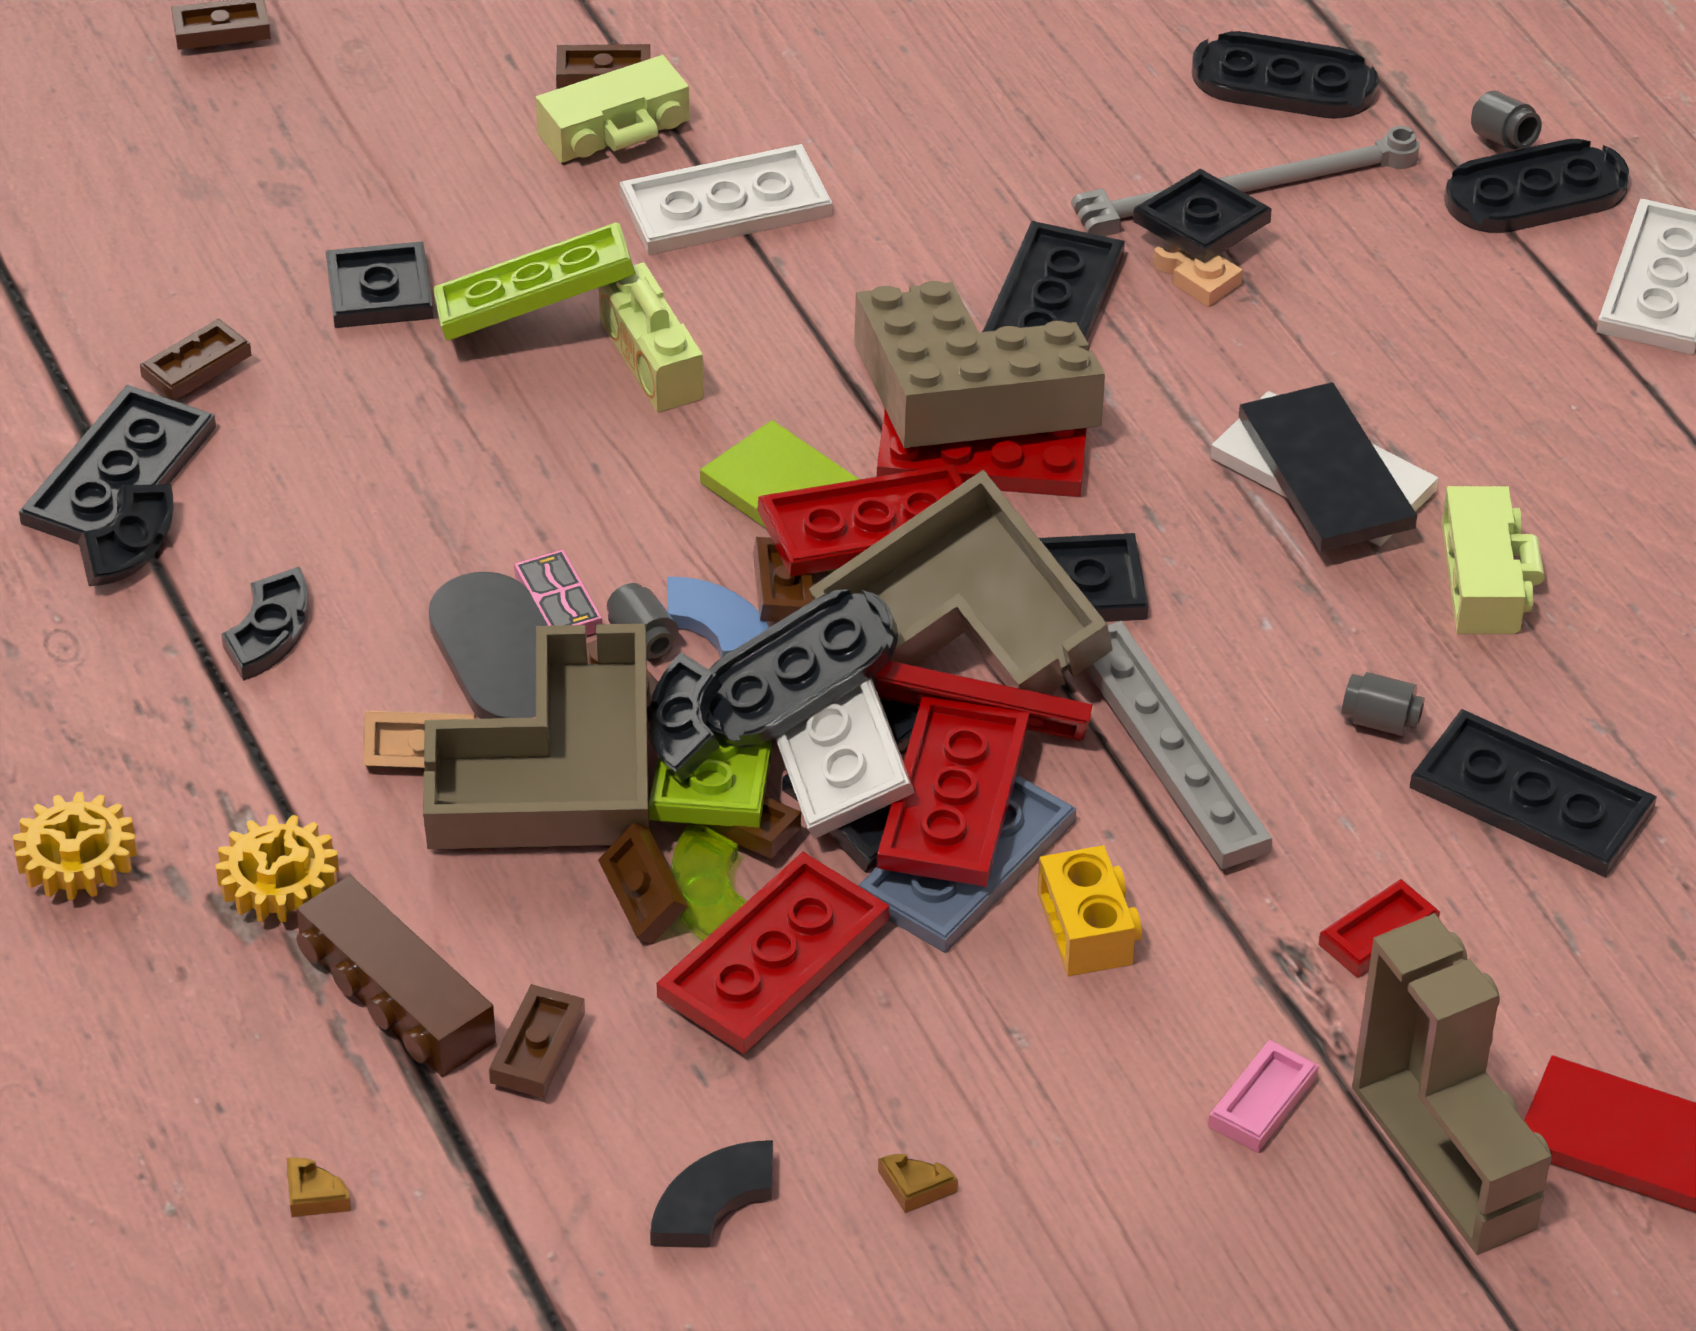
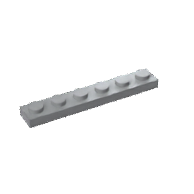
M1122 621L1109 624L1108 630L1113 650L1086 668V671L1220 868L1225 869L1271 853V835Z

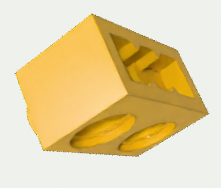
M1105 845L1040 856L1037 894L1067 977L1133 965L1135 941L1142 938L1141 920L1136 907L1128 908L1125 901L1126 884L1122 869L1119 865L1112 866Z

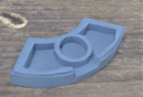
M667 576L668 613L677 623L679 629L691 630L708 639L718 649L720 658L769 628L766 621L760 620L759 611L735 592L708 581Z

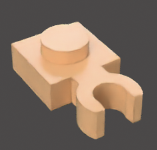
M1171 244L1170 252L1165 251L1159 246L1154 249V266L1162 272L1173 274V285L1208 307L1242 284L1243 270L1219 254L1204 263Z

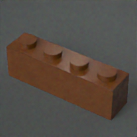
M351 874L296 908L299 934L296 940L303 955L313 964L319 962L330 972L336 985L345 995H354L367 1007L372 1019L380 1028L384 1030L391 1029L403 1041L407 1051L414 1060L419 1063L426 1062L441 1077H444L496 1042L494 1005Z

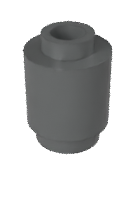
M1489 91L1482 95L1473 106L1471 125L1476 134L1512 150L1526 149L1532 146L1538 139L1542 128L1541 118L1531 105L1499 91Z
M628 583L616 589L609 597L607 611L610 624L645 623L647 660L661 657L672 648L678 636V625L650 589L642 587L637 583Z
M1366 672L1364 676L1352 674L1344 695L1341 715L1353 718V724L1404 737L1408 727L1418 728L1425 697L1416 695L1417 684Z

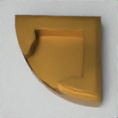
M892 1154L878 1158V1172L905 1213L957 1192L958 1179L943 1164L935 1162L932 1165L924 1161L908 1159V1154Z
M299 1157L286 1158L291 1217L351 1211L347 1187L339 1176H334L325 1169L316 1166V1161Z

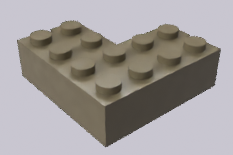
M928 281L920 286H910L909 292L903 293L900 288L892 286H880L872 291L856 292L854 345L904 448L1102 426L1105 373L1093 351H1089V344L1076 322L1052 321L1044 326L1025 328L1004 326L996 331L978 332L953 282Z
M984 470L808 589L812 601L829 592L849 589L851 594L859 593L864 595L863 591H867L879 596L890 609L898 629V642L890 661L916 666L965 633L1006 686L1049 695L1065 684L1063 678L1064 671L1068 669L1072 676L1075 677L1113 650L1107 623ZM875 675L874 677H872V681H873L874 684H875L876 675Z
M645 623L596 625L598 664H588L585 625L536 626V718L425 720L423 818L427 849L612 845L633 823L649 828L647 648Z
M1434 913L1373 938L1352 1089L1475 1254L1479 1255L1537 1230L1541 1206L1544 1200L1543 1190H1545L1551 1164V1153L1544 1138L1539 1133H1533L1518 1114L1516 1104L1510 1094L1504 1090L1500 1091L1486 1073L1490 1046L1493 1042L1496 1012L1500 1003L1498 988L1488 974L1481 973L1470 958L1467 959V952L1460 937L1454 932H1449Z

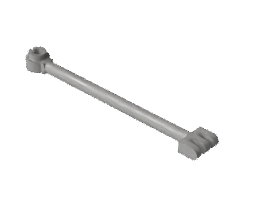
M1395 126L1389 130L1382 140L1375 141L1373 146L1221 177L1219 179L1242 192H1248L1379 164L1380 167L1389 166L1395 169H1406L1412 167L1418 161L1420 141H1416L1417 136L1413 134L1414 130L1411 128ZM1102 188L1075 195L1072 198L1071 205L1075 212L1078 213L1081 223L1085 225L1087 233L1108 236L1119 233L1120 219L1133 216L1134 207L1163 190L1110 201Z

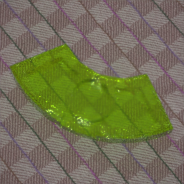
M690 823L679 838L674 849L671 873L689 906L680 917L692 933L703 941L747 901L734 891L728 878L729 871L738 858V844L702 824Z

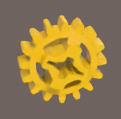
M76 792L73 802L66 803L60 795L53 796L54 806L49 809L40 804L33 806L35 820L30 818L20 819L21 833L13 835L17 870L19 874L26 873L29 887L33 888L43 883L45 896L51 897L59 889L66 890L68 900H74L79 889H86L87 893L93 897L97 895V885L102 882L111 887L118 885L116 871L130 873L132 870L130 857L137 856L133 820L131 817H124L123 807L119 803L106 808L104 795L99 794L92 802H85L83 792Z
M269 815L267 825L259 827L252 820L247 821V834L243 835L232 831L228 834L230 847L223 846L218 849L219 863L215 865L218 886L222 887L223 900L225 903L235 901L237 913L240 915L255 909L257 921L263 922L269 913H277L281 923L287 922L289 911H297L296 908L337 883L336 873L339 872L337 850H333L332 837L330 834L319 836L318 824L315 822L306 825L304 828L299 827L298 816L292 815L286 824H278L275 815Z

